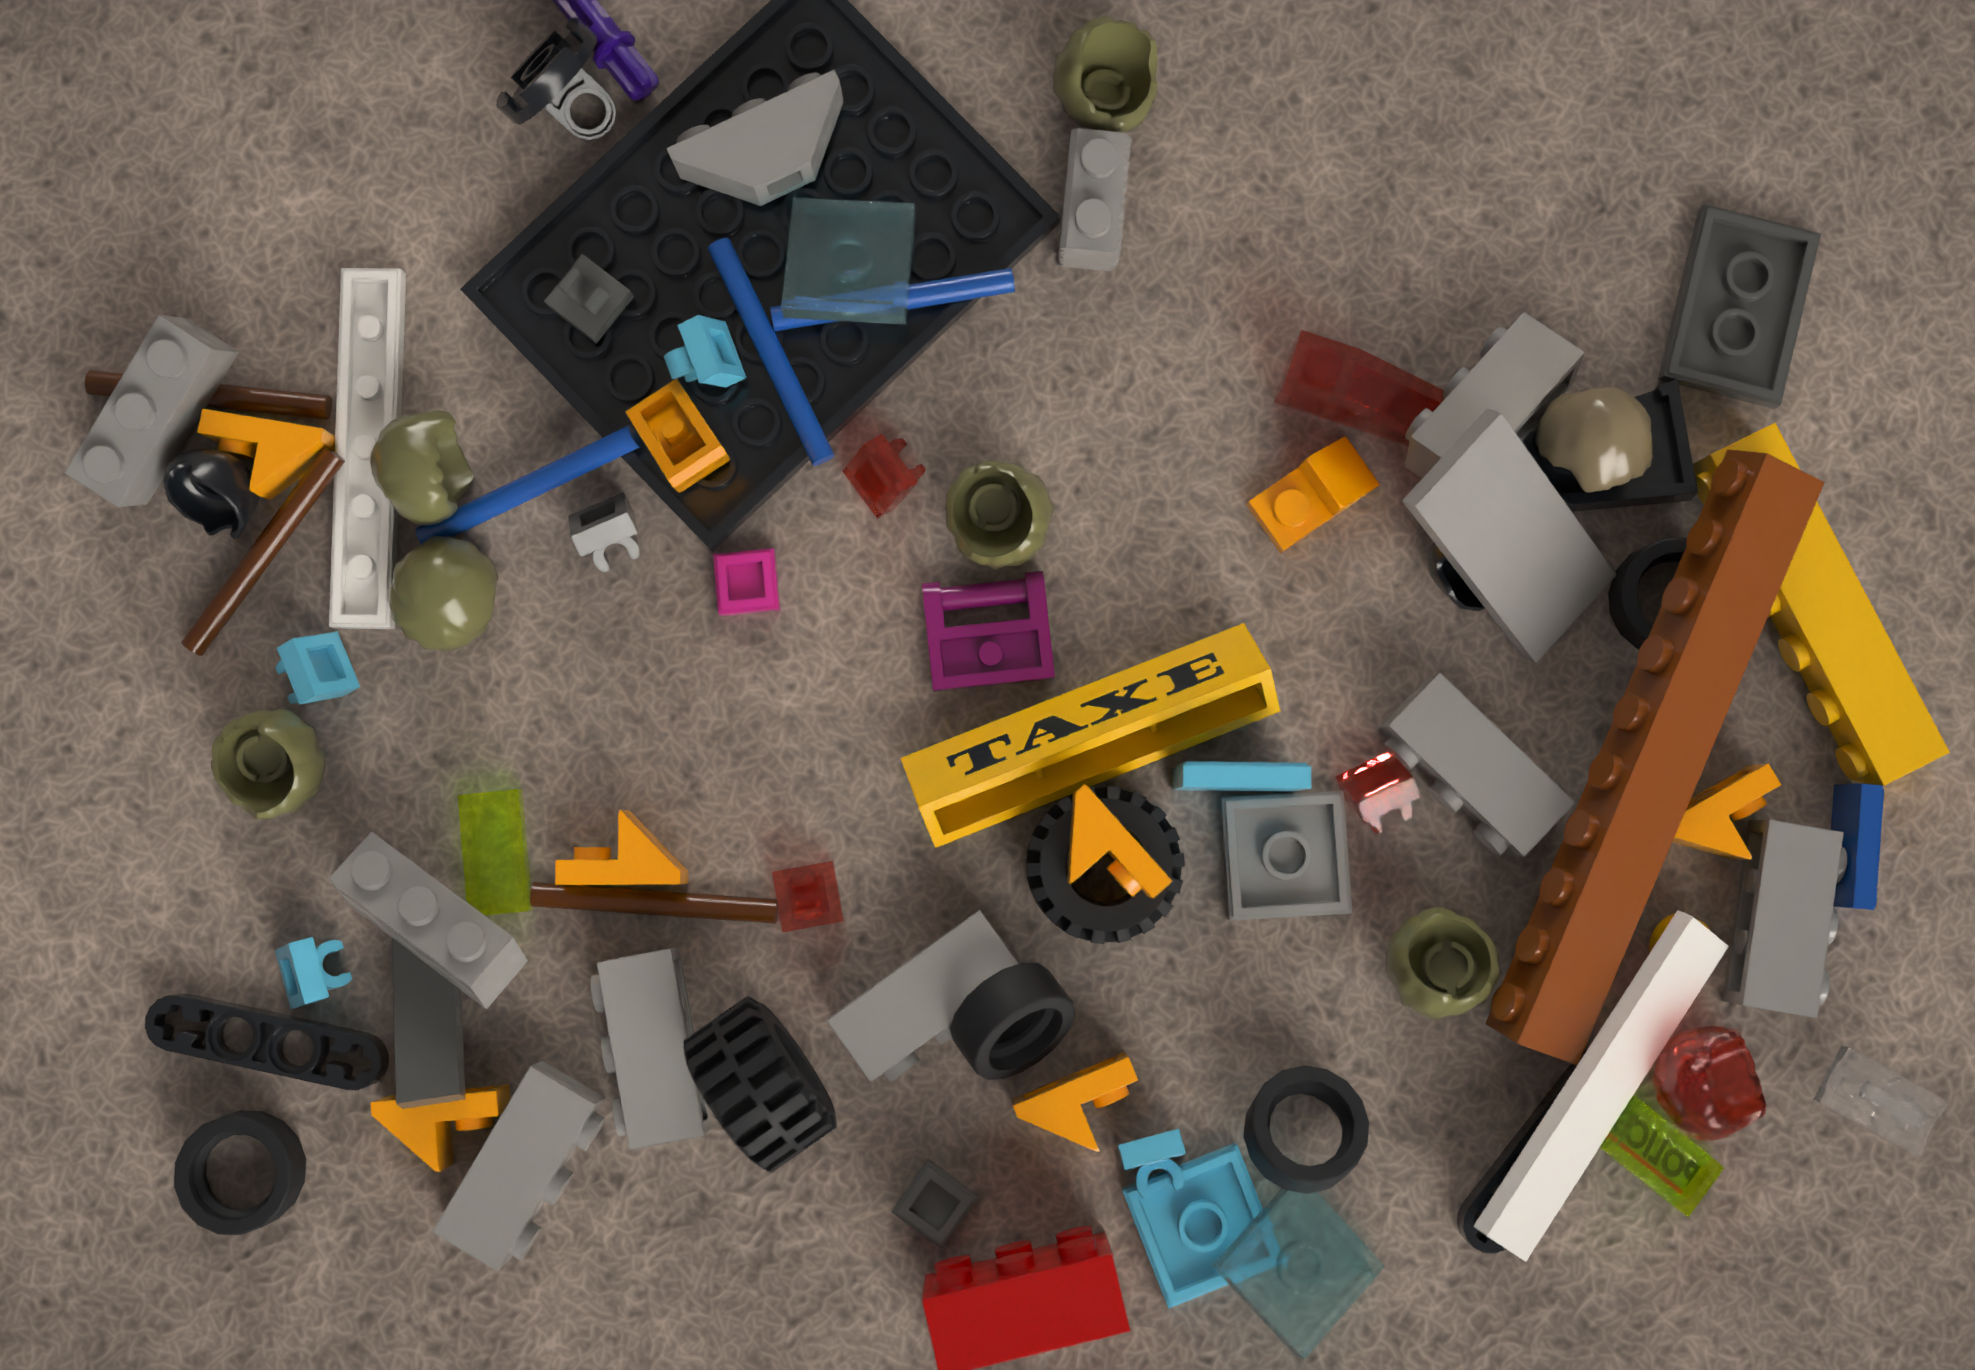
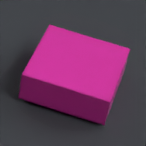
M774 548L713 554L717 606L720 616L780 610Z

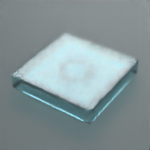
M793 198L781 304L783 317L906 324L916 221L915 204Z
M1282 1188L1212 1265L1296 1357L1306 1359L1385 1267L1317 1192L1304 1194L1287 1191Z

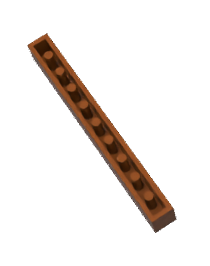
M1727 449L1722 463L1715 470L1711 480V490L1697 522L1688 533L1687 546L1673 580L1670 581L1664 590L1662 606L1648 638L1639 649L1637 665L1624 696L1615 706L1613 722L1599 755L1595 757L1590 765L1588 781L1576 810L1566 822L1564 838L1551 869L1542 879L1540 895L1526 928L1518 936L1515 954L1503 983L1493 995L1491 1011L1485 1024L1519 1045L1578 1065L1824 486V481L1768 453Z

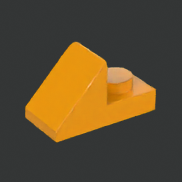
M677 379L625 411L667 480L679 493L730 460L726 451Z
M202 409L197 433L218 443L217 450L226 452L237 458L254 460L249 489L251 492L267 500L272 499L302 478L324 447L335 452V436L323 428Z
M1344 436L1307 457L1298 468L1252 498L1246 505L1281 554L1373 491L1380 484L1348 438Z
M1769 763L1746 766L1692 797L1672 842L1732 860H1751L1752 856L1728 815L1731 816L1733 821L1757 812L1767 805L1763 795L1781 786Z
M1086 784L1073 794L1068 884H1072L1106 852L1115 860L1107 867L1108 871L1132 897L1139 890H1142L1147 897L1154 898L1172 882Z
M619 810L618 859H611V847H574L573 860H555V885L688 883V870L629 810Z
M1124 1051L1012 1099V1106L1017 1118L1099 1152L1081 1104L1092 1100L1095 1108H1101L1117 1102L1130 1094L1126 1085L1138 1081V1078L1128 1055Z
M506 1084L465 1088V1100L402 1109L396 1104V1095H388L370 1102L371 1115L428 1166L437 1172H441L453 1165L450 1121L455 1120L457 1131L476 1130L494 1126L493 1117L501 1115L510 1101V1086Z

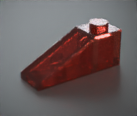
M1301 330L1291 346L1273 402L1409 446V441L1405 439V435L1414 419L1426 408L1434 412L1445 398H1443V389L1360 348Z

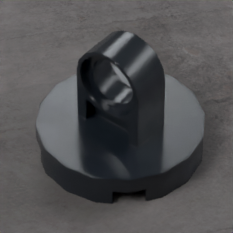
M573 17L567 21L566 27L570 30V34L567 37L562 38L554 30L516 69L511 79L519 85L518 89L512 97L506 91L501 92L497 98L496 107L514 124L519 125L531 119L545 108L569 132L579 138L592 140L601 138L610 131L615 122L616 110L614 101L605 88L582 67L597 43V35L579 17ZM580 94H595L603 101V115L594 125H579L571 118V104Z

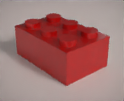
M1080 1226L1057 1233L1055 1235L1057 1243L1033 1249L1031 1241H1017L996 1248V1258L972 1263L970 1255H960L935 1263V1272L925 1275L922 1303L937 1369L974 1370L1131 1332L1106 1232L1093 1234L1091 1226Z

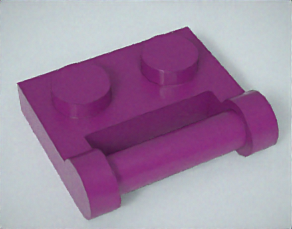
M1043 570L1024 572V579L941 587L940 581L922 583L933 692L1055 678ZM1026 602L1028 605L1029 619L945 627L943 611Z

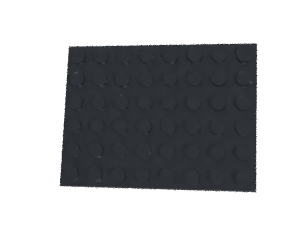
M770 0L460 290L602 438L628 425L634 428L640 439L641 447L621 456L622 459L713 552L810 459L707 249L710 244L722 238L730 239L773 327L770 307L1013 268L1060 224L1061 216L848 0ZM835 70L840 80L843 105L815 181L759 206L680 179L666 148L676 144L677 138L683 132L698 125H709L712 127L730 119L736 108L750 100L761 98L766 102L787 92L788 86L803 75L816 72L821 76ZM582 254L628 288L634 296L597 344L550 309L544 302ZM981 298L775 331L828 442ZM697 315L726 322L747 378L726 388L699 383L698 379L686 382L684 375L677 378L730 458L727 463L679 493L667 480L625 411L675 380L671 378L664 355L676 348L685 346L678 325Z

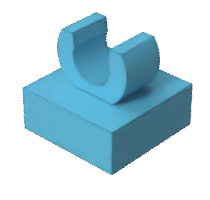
M697 315L678 325L685 346L676 348L664 355L672 379H677L684 375L686 382L698 379L699 383L726 388L747 378L725 321Z
M338 631L292 638L277 647L281 660L275 668L278 674L287 673L294 690V693L287 696L291 704L299 703L301 705L342 697L360 687Z
M313 937L288 943L275 950L290 1009L329 997L328 990L342 987L352 980L351 972L331 976L323 969V959L327 954L344 949L342 941L330 940L315 946Z
M1179 1129L1118 1145L1117 1148L1123 1170L1128 1171L1140 1167L1136 1174L1135 1184L1138 1193L1143 1199L1151 1197L1148 1176L1155 1169H1163L1170 1174L1174 1190L1183 1188V1172L1177 1163L1170 1160L1186 1154Z

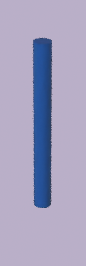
M722 238L713 242L707 249L812 465L817 466L827 462L835 454L730 239Z
M1012 268L774 306L770 307L774 331H781L1015 292Z
M628 425L458 507L451 517L440 523L417 527L415 529L416 536L421 544L431 536L455 537L640 448V439L634 428Z

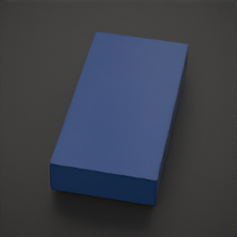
M1864 783L1834 785L1831 830L1844 832L1842 847L1845 848L1847 853V866L1842 880L1836 883L1833 907L1874 910V907H1876L1884 799L1883 785Z

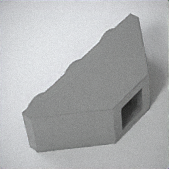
M835 70L821 76L816 72L809 73L794 80L788 86L787 92L766 102L764 99L759 98L740 105L733 111L732 118L715 126L698 125L686 130L677 138L676 144L666 148L680 179L759 206L815 181L843 105L840 80Z

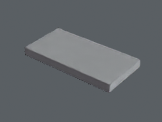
M1489 408L1480 415L1402 500L1519 653L1534 663H1537L1617 575L1502 413Z

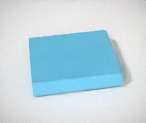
M1186 761L1172 769V790L1294 792L1311 788V766H1308V763Z
M1236 1143L1180 1164L1179 1167L1184 1175V1186L1182 1189L1174 1190L1171 1176L1167 1171L1148 1177V1186L1151 1191V1197L1143 1199L1140 1196L1135 1183L1121 1188L1168 1309L1284 1263Z

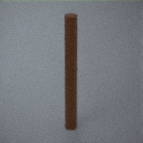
M89 370L85 377V390L90 395L110 397L123 374ZM220 384L207 407L328 420L331 414L332 398L330 395Z
M327 447L322 449L181 641L185 648L196 655L203 656L345 463V460L340 455Z
M533 882L530 892L531 907L776 924L778 914V899L583 885H555L554 883Z

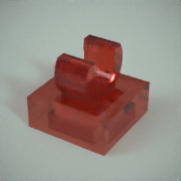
M883 434L864 443L842 471L877 519L894 510L918 483L917 481L926 470L922 464L909 470L898 456L907 446L906 441L899 438L888 442Z
M1388 752L1335 776L1340 791H1344V799L1376 834L1383 831L1379 820L1381 815L1396 809L1404 820H1408L1413 815V808L1410 802L1421 797L1413 775L1396 757Z
M834 861L772 872L782 932L845 921Z

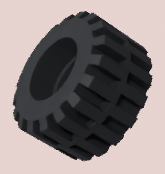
M1091 787L1089 789L1166 873L1172 882L1154 898L1147 897L1142 890H1139L1133 897L1127 893L1119 899L1108 902H1099L1086 898L1077 891L1073 884H1068L1067 859L1070 845L1073 794L1053 805L1045 813L1031 835L1026 855L1029 888L1041 911L1065 933L1077 939L1080 938L1099 944L1130 941L1132 937L1141 933L1146 934L1155 928L1154 924L1162 916L1166 917L1173 908L1171 903L1176 893L1180 894L1183 880H1180L1181 868L1185 867L1184 853L1180 852L1178 844L1180 837L1176 828L1171 827L1165 818L1167 815L1159 806H1154L1146 800L1147 797L1135 791L1122 790L1121 787Z
M746 996L683 1041L688 1070L713 1115L736 1146L753 1163L772 1173L837 1128L833 1103L814 1068L779 1019L768 1007L754 998Z

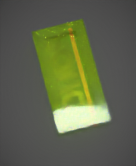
M522 789L457 795L466 902L485 916L533 911V907L530 905L531 883Z
M1634 1095L1599 1147L1601 1151L1688 1218L1725 1168Z

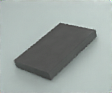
M1707 204L1699 208L1658 379L1666 382L1678 379V384L1772 409L1779 407L1785 390L1821 233Z

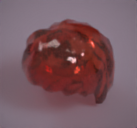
M1702 1026L1683 1031L1668 1040L1658 1056L1652 1083L1657 1092L1656 1101L1667 1113L1672 1125L1679 1132L1697 1141H1713L1727 1138L1764 1116L1766 1113V1101L1762 1092V1086L1755 1072V1063L1751 1052L1745 1045V1040L1738 1029L1727 1026Z

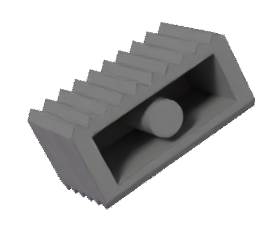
M1082 128L1071 129L1058 266L1112 271L1118 266L1122 248L1127 173L1130 164L1129 157L1132 141L1127 133Z

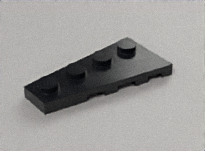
M1678 379L1658 385L1655 390L1634 397L1643 405L1651 419L1652 462L1643 476L1631 479L1625 484L1613 486L1608 490L1585 492L1571 470L1563 467H1554L1547 458L1540 455L1535 444L1536 431L1530 432L1525 437L1522 443L1572 512L1691 501L1698 494Z

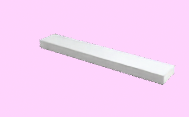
M341 268L335 453L340 455L345 460V463L334 476L329 627L334 629H395V622L391 618L388 591L397 563L398 512L376 484L372 475L370 456L380 432L392 420L402 416L406 273L402 269Z
M1677 910L1473 1226L1525 1262L1729 947L1693 916Z

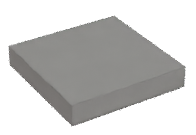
M1344 791L1220 798L1227 917L1229 921L1352 913Z

